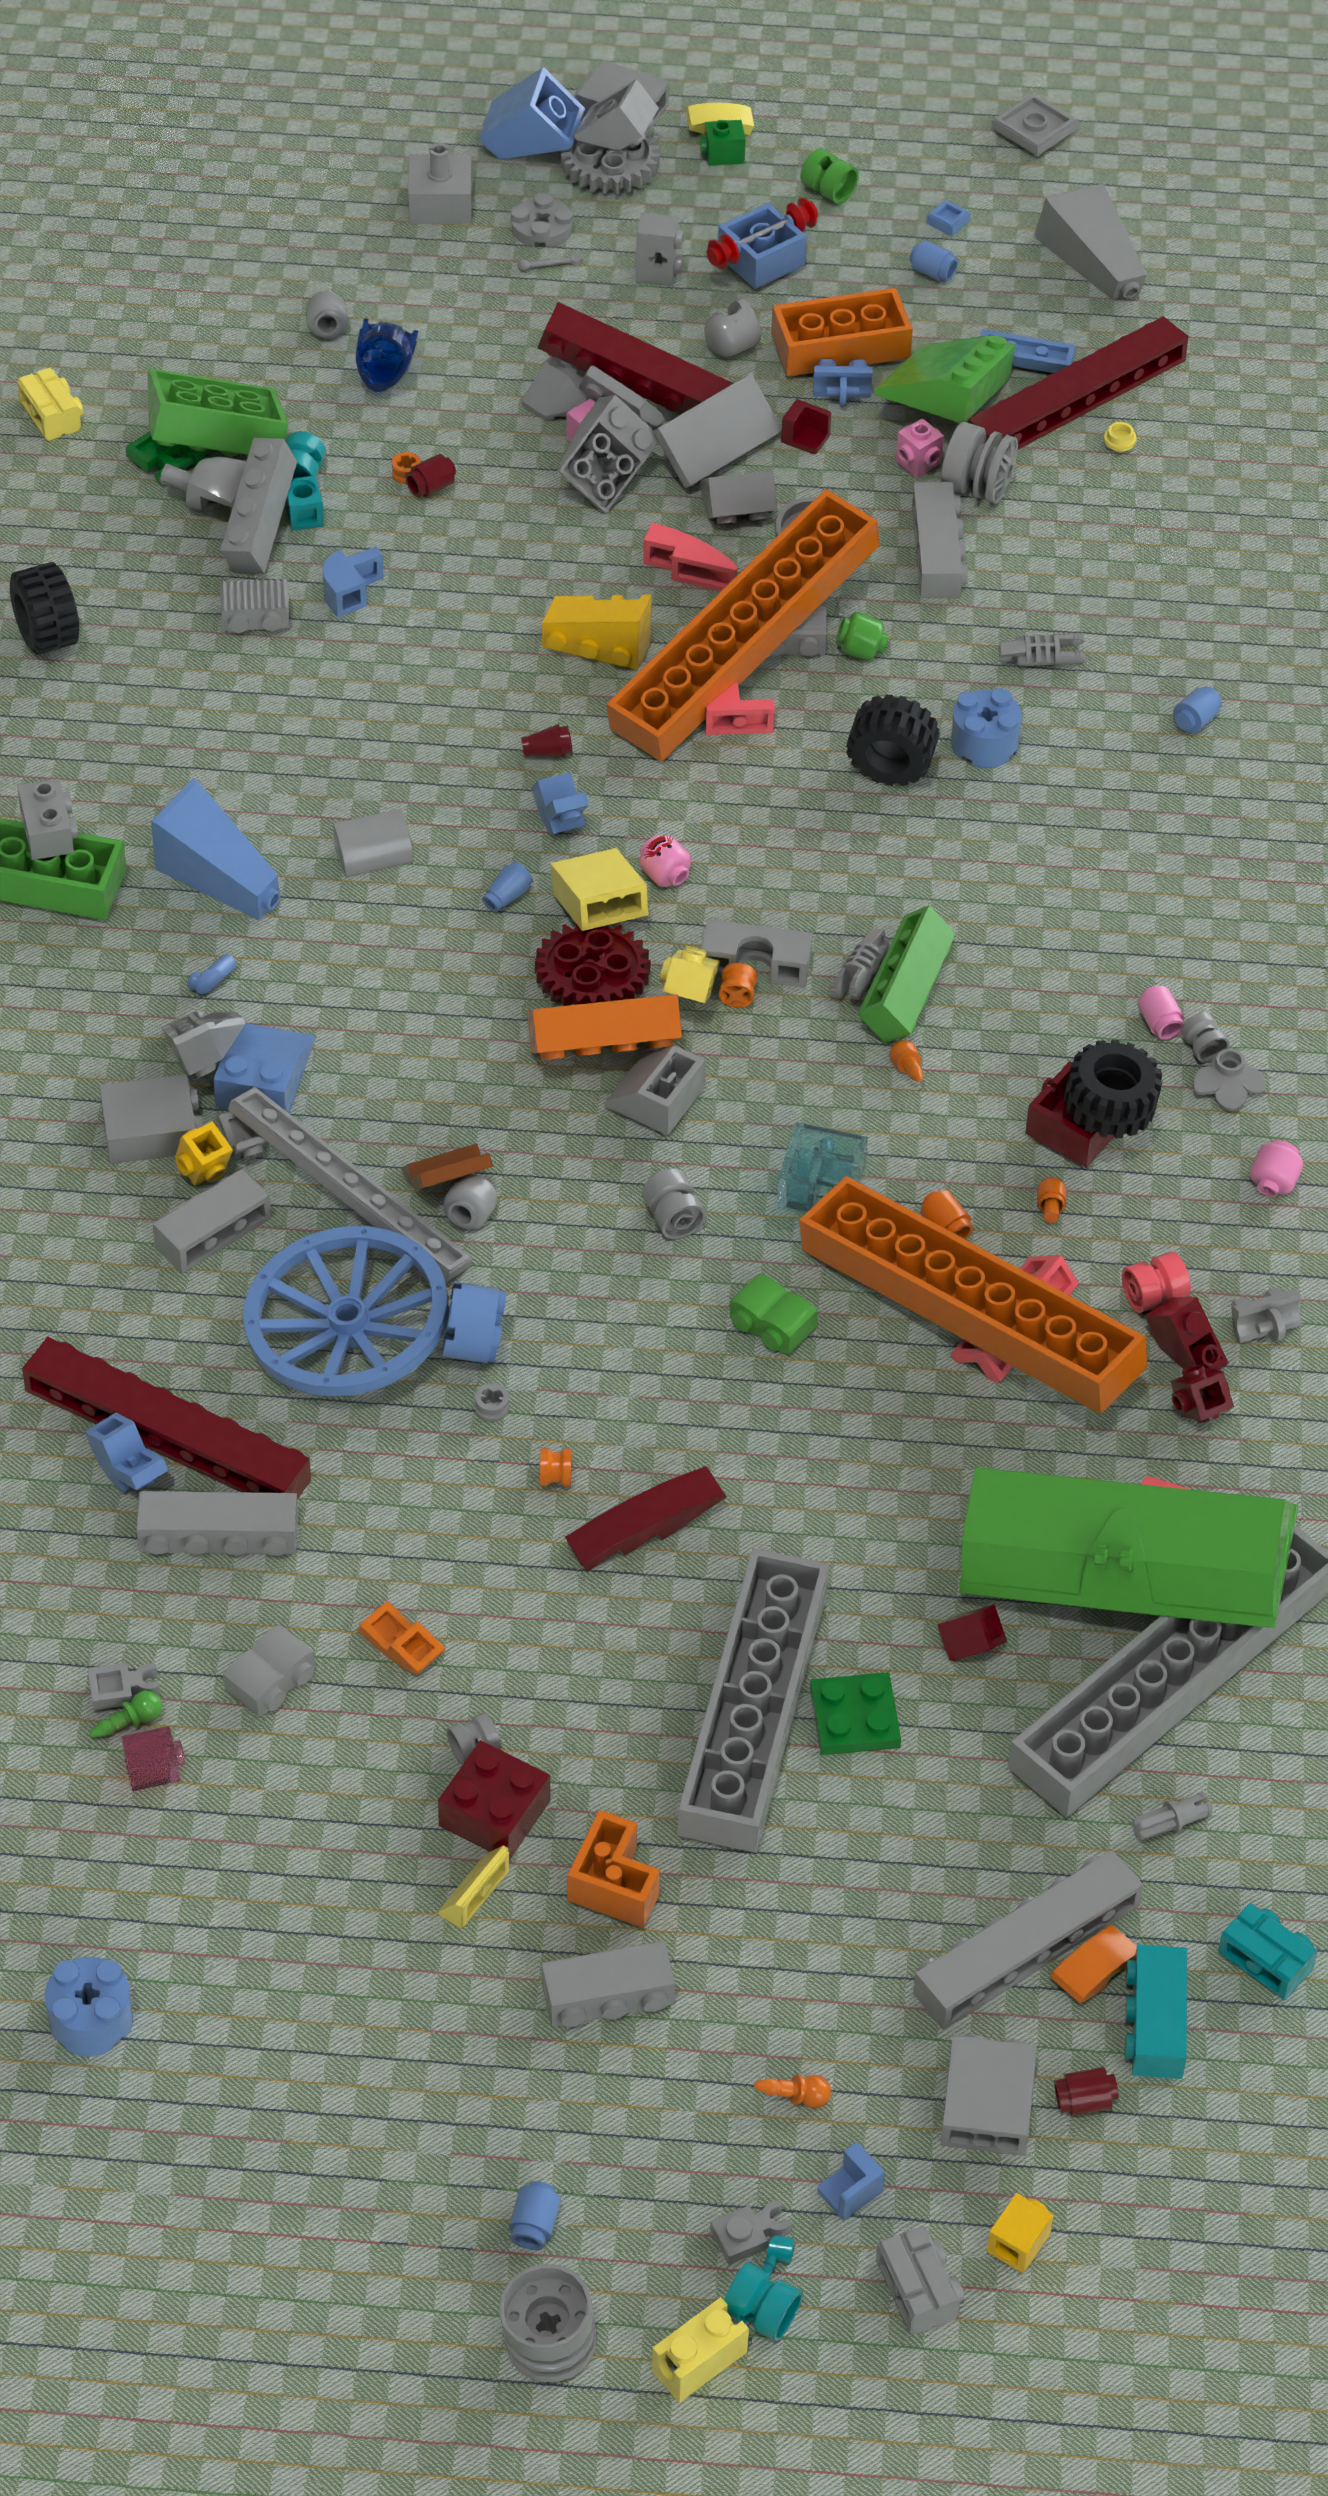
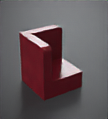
M796 399L782 417L781 443L811 454H817L830 437L831 412Z
M995 1604L954 1616L937 1624L950 1661L986 1652L1007 1642Z

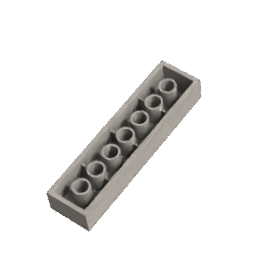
M752 1548L679 1805L677 1836L757 1853L827 1595L830 1564Z

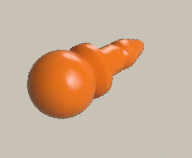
M907 1040L896 1042L890 1049L889 1056L891 1062L897 1066L900 1072L908 1074L914 1081L921 1082L923 1080V1070L920 1067L921 1057L916 1046Z
M796 2074L791 2080L768 2078L754 2083V2088L766 2095L774 2096L776 2094L780 2097H789L792 2104L799 2105L802 2102L806 2107L813 2109L823 2107L831 2097L829 2082L823 2076L816 2074L808 2075L805 2078L802 2075Z

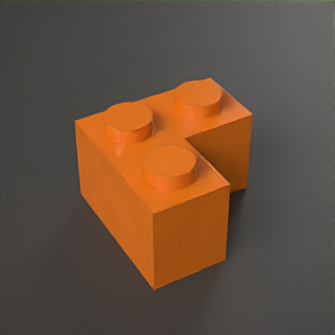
M602 1810L598 1811L567 1875V1901L644 1929L659 1897L660 1869L632 1860L637 1850L636 1822Z

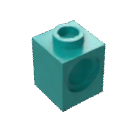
M316 476L293 478L285 502L291 531L324 527L323 502Z

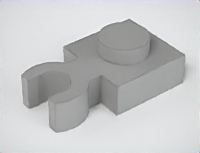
M127 1663L87 1668L93 1710L119 1707L125 1701L131 1703L132 1695L141 1691L148 1690L160 1695L159 1681L145 1682L146 1679L158 1677L156 1664L148 1663L141 1665L133 1672L128 1671Z
M780 2200L769 2202L763 2208L762 2213L757 2215L754 2214L749 2205L710 2222V2230L728 2265L768 2249L767 2236H787L791 2233L792 2222L790 2219L781 2223H776L771 2219L773 2216L782 2213L783 2204Z

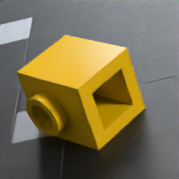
M1016 2193L989 2231L986 2252L1024 2274L1049 2238L1054 2214L1050 2213L1046 2206L1038 2200L1027 2199Z

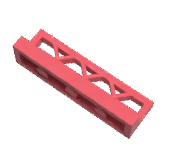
M1062 1255L1029 1257L1020 1268L1068 1295L1079 1284ZM964 1339L950 1354L957 1363L977 1362L986 1377L993 1382H1001L1013 1367L979 1347L973 1349L975 1345Z

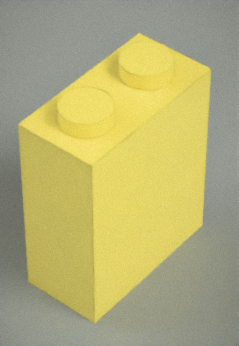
M617 848L550 863L553 895L582 931L649 915L647 884Z

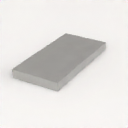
M751 373L653 432L686 489L780 433L782 427Z

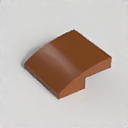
M476 1143L407 1164L401 1169L404 1177L411 1185L422 1189L494 1166L490 1154L481 1155Z

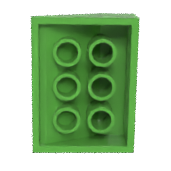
M985 335L922 345L875 389L874 395L958 423L966 422L1009 380L1016 345L1007 342L1005 338L997 335Z
M153 368L148 369L149 430L152 440H156L157 443L164 446H175V443L188 445L189 448L196 451H207V449L220 450L224 455L236 457L239 454L249 455L253 438L285 440L289 423L275 388Z

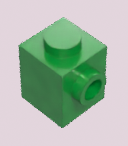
M742 120L705 122V135L699 136L700 153H706L708 166L745 164L746 139Z

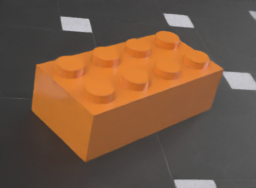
M896 288L779 304L772 307L771 336L787 377L814 373V366H818L821 359H833L836 362V366H849V362L852 360H865L867 365L908 359L911 356L913 328Z
M678 994L526 1010L531 1053H540V1060L564 1058L565 1050L576 1049V1056L602 1054L601 1046L609 1045L612 1046V1052L638 1050V1042H647L648 1048L673 1046V1039L682 1038Z

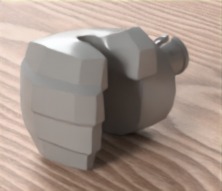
M226 457L207 458L199 461L193 472L165 464L161 473L160 484L185 491L186 507L204 510L211 500L231 507L232 511L246 461Z

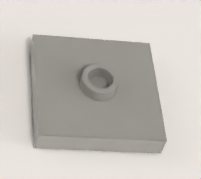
M1032 93L992 120V129L1034 155L1039 156L1076 131L1079 120Z

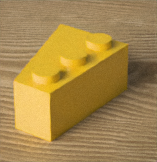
M593 595L555 596L542 622V647L638 670L650 645L651 595H641L640 599H624L623 595H612L611 600H595Z

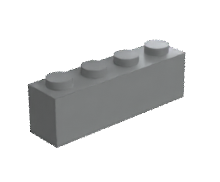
M253 438L220 552L234 572L265 573L297 464V459L284 439Z
M914 482L912 514L920 598H960L961 584H967V564H961V561H965V541H959V538L963 537V519L956 516L960 515L961 499L960 495H954L953 482Z
M140 1491L137 1518L139 1552H150L152 1554L190 1553L193 1555L204 1553H228L231 1555L268 1554L272 1556L296 1554L298 1529L297 1493Z

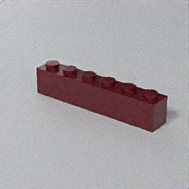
M557 302L537 348L552 357L559 358L576 366L582 371H588L590 366H595L642 398L648 399L680 415L734 384L560 302Z

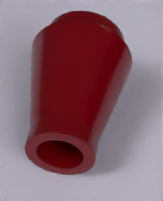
M556 724L532 735L521 737L525 758L531 756L565 757V754L573 753L568 725L560 727L559 724Z

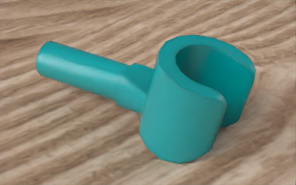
M781 2235L773 2236L769 2242L767 2258L762 2269L768 2271L771 2275L776 2261L790 2264L795 2240Z

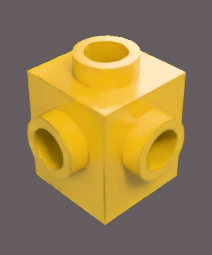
M213 1121L198 1129L195 1128L188 1131L180 1138V1143L174 1157L180 1173L188 1176L194 1186L206 1180L209 1183L214 1182L226 1173V1167L233 1149Z

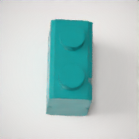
M1249 1903L1223 1931L1218 1953L1280 1998L1287 2000L1298 1985L1312 1972L1318 1950L1314 1948L1312 1941L1306 1935L1300 1932L1293 1933L1284 1927L1274 1912L1266 1908L1259 1909L1254 1904Z

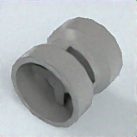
M1208 1012L1194 1015L1182 1027L1181 1033L1188 1044L1193 1045V1052L1202 1063L1212 1062L1213 1058L1221 1050L1229 1049V1040L1224 1032L1218 1030L1217 1021Z
M486 1713L473 1717L469 1724H456L446 1730L451 1750L461 1765L464 1764L480 1740L497 1749L501 1748L496 1728Z

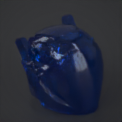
M365 318L363 320L362 329L359 330L355 359L359 375L370 390L374 392L388 390L406 374L414 356L418 330L409 333L402 326L379 321L376 324H369L368 319Z

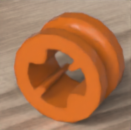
M402 452L393 457L392 477L395 481L407 484L406 473L410 472L411 467L421 463L418 455Z

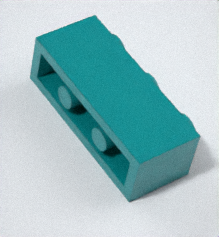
M1137 1944L1134 1960H1127L1125 1983L1126 1985H1133V1997H1126L1125 2022H1132V2033H1126L1124 2058L1132 2059V2076L1182 2079L1187 2059V1948Z

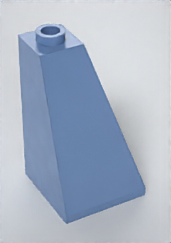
M192 778L151 821L155 869L260 920L269 910H273L280 900L278 874L199 781Z

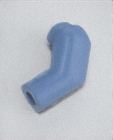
M224 954L206 969L203 974L197 971L193 972L187 982L189 989L196 991L198 995L208 994L235 969V959L229 954Z

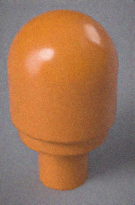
M1049 1177L1042 1180L1038 1186L1037 1205L1040 1211L1044 1213V1220L1054 1223L1059 1219V1213L1066 1206L1067 1189L1062 1180Z

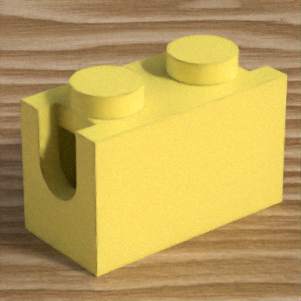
M721 2297L652 2347L651 2371L679 2403L747 2353L749 2328L743 2321L737 2325L732 2323L731 2317L727 2313L728 2304ZM676 2365L678 2369L672 2372L670 2368Z

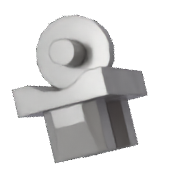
M1280 1287L1267 1290L1261 1299L1250 1301L1246 1297L1233 1300L1231 1309L1237 1341L1242 1343L1270 1335L1274 1341L1284 1339L1285 1330L1302 1325L1299 1313L1300 1293L1296 1289L1284 1292Z

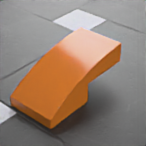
M388 1601L359 1624L357 1630L385 1656L416 1676L446 1649L418 1621L412 1625Z
M1111 1924L1068 1956L1052 1972L1050 1978L1081 2004L1106 1989L1111 1977L1126 1968L1127 1960H1134L1137 1946Z

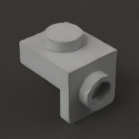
M231 1112L218 1116L217 1121L222 1134L233 1149L232 1159L243 1156V1159L246 1161L265 1153L264 1149L267 1148L269 1142Z

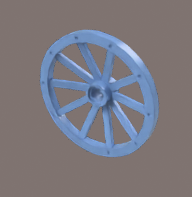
M337 1227L323 1230L295 1241L278 1252L264 1265L248 1290L244 1304L243 1322L246 1337L255 1359L268 1374L279 1382L293 1389L315 1395H357L383 1388L408 1375L427 1359L444 1333L449 1314V1297L444 1276L437 1262L428 1251L412 1239L400 1233L377 1227ZM356 1247L348 1295L341 1296L319 1254L340 1248ZM369 1248L384 1250L402 1257L362 1301L361 1294ZM308 1259L331 1303L327 1306L283 1283L280 1279L289 1270ZM412 1265L422 1273L430 1286L426 1290L375 1308ZM272 1291L323 1319H261L265 1301ZM432 1302L428 1320L422 1330L377 1323L378 1321ZM265 1332H322L280 1356L269 1347L262 1335ZM373 1335L413 1343L399 1355L385 1362L369 1341V1337ZM334 1341L336 1342L323 1374L309 1372L292 1365ZM358 1347L373 1367L361 1372L338 1375L348 1348Z

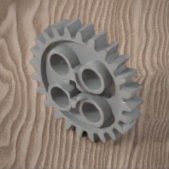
M645 131V139L637 146L631 148L628 145L620 151L577 141L575 138L571 148L561 151V167H564V175H570L571 182L579 181L580 188L590 185V192H594L597 188H601L603 194H606L609 189H613L615 194H619L621 188L631 192L632 185L642 188V181L650 183L651 175H657V168H660V146H657L656 138H650V131Z

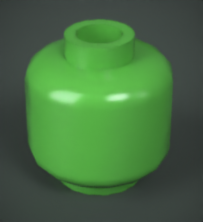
M855 612L849 618H843L838 630L836 643L840 644L841 651L844 654L864 661H870L877 652L881 654L884 652L888 641V634L883 633L884 624L880 619Z

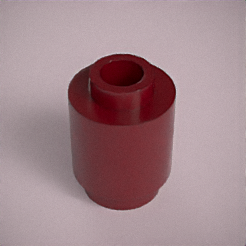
M437 454L411 467L410 472L406 473L405 476L406 483L414 496L427 497L453 484L456 468L450 458Z
M1104 2067L1066 2073L1063 2076L1064 2078L1054 2080L1055 2095L1060 2114L1070 2112L1071 2116L1109 2110L1112 2109V2100L1119 2099L1115 2075H1107Z

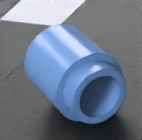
M926 240L916 244L910 254L912 269L937 281H950L958 267L959 260L953 256V252Z
M1211 687L1196 688L1174 707L1173 716L1176 724L1188 733L1198 732L1218 715L1222 705L1221 697Z
M532 2181L530 2185L520 2187L509 2229L512 2232L510 2239L514 2244L530 2250H541L544 2248L545 2242L551 2239L561 2203V2198L555 2193L553 2186L541 2181Z

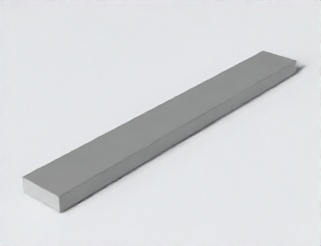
M253 1087L230 1101L228 1111L373 1226L400 1233L421 1245L437 1262L444 1276L445 1283L470 1268L473 1258L259 1089Z

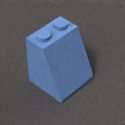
M542 67L492 101L478 139L499 160L568 150L573 145L575 139L573 135L580 125L585 108Z

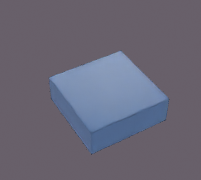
M944 200L927 215V224L953 236L970 221L971 212Z

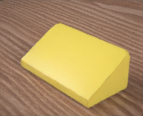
M501 1846L485 1854L439 1909V1916L459 1928L464 1927L508 1874V1848Z

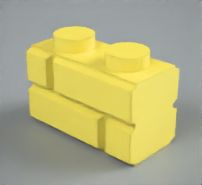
M47 368L38 371L36 375L32 373L18 379L19 401L45 439L50 441L62 437L64 433L68 435L80 430V416L84 415L83 406L78 397L72 398L70 395V388L64 377L59 378L53 369Z

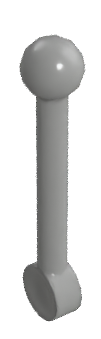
M573 253L570 257L530 262L522 259L518 262V268L525 272L533 267L569 263L573 266H579L582 264V255Z

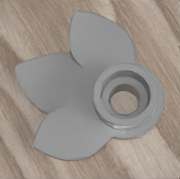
M1224 1049L1213 1058L1211 1065L1198 1070L1195 1075L1193 1089L1197 1095L1214 1094L1215 1101L1221 1108L1233 1112L1244 1106L1248 1093H1265L1266 1080L1259 1070L1247 1065L1245 1057L1240 1051Z

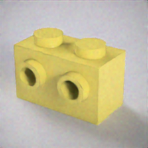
M686 946L685 950H678L672 957L668 956L667 960L664 961L659 981L665 982L663 992L673 995L678 994L680 997L705 1003L711 996L720 961L705 957L706 951L699 948Z

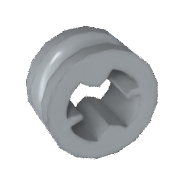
M488 1383L478 1388L475 1393V1412L478 1417L488 1422H496L506 1417L509 1412V1393L507 1389L496 1383Z

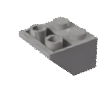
M675 1045L642 1054L605 1101V1107L665 1135H669L705 1088L706 1059Z

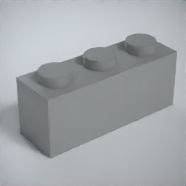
M242 1168L231 1176L222 1178L210 1189L193 1196L187 1203L171 1213H165L154 1222L155 1248L183 1274L270 1220V1195Z
M665 1941L542 1963V1988L551 2027L562 2025L574 2027L589 2020L600 2018L617 2019L627 2013L643 2010L656 2012L667 2006L675 2005V1980Z

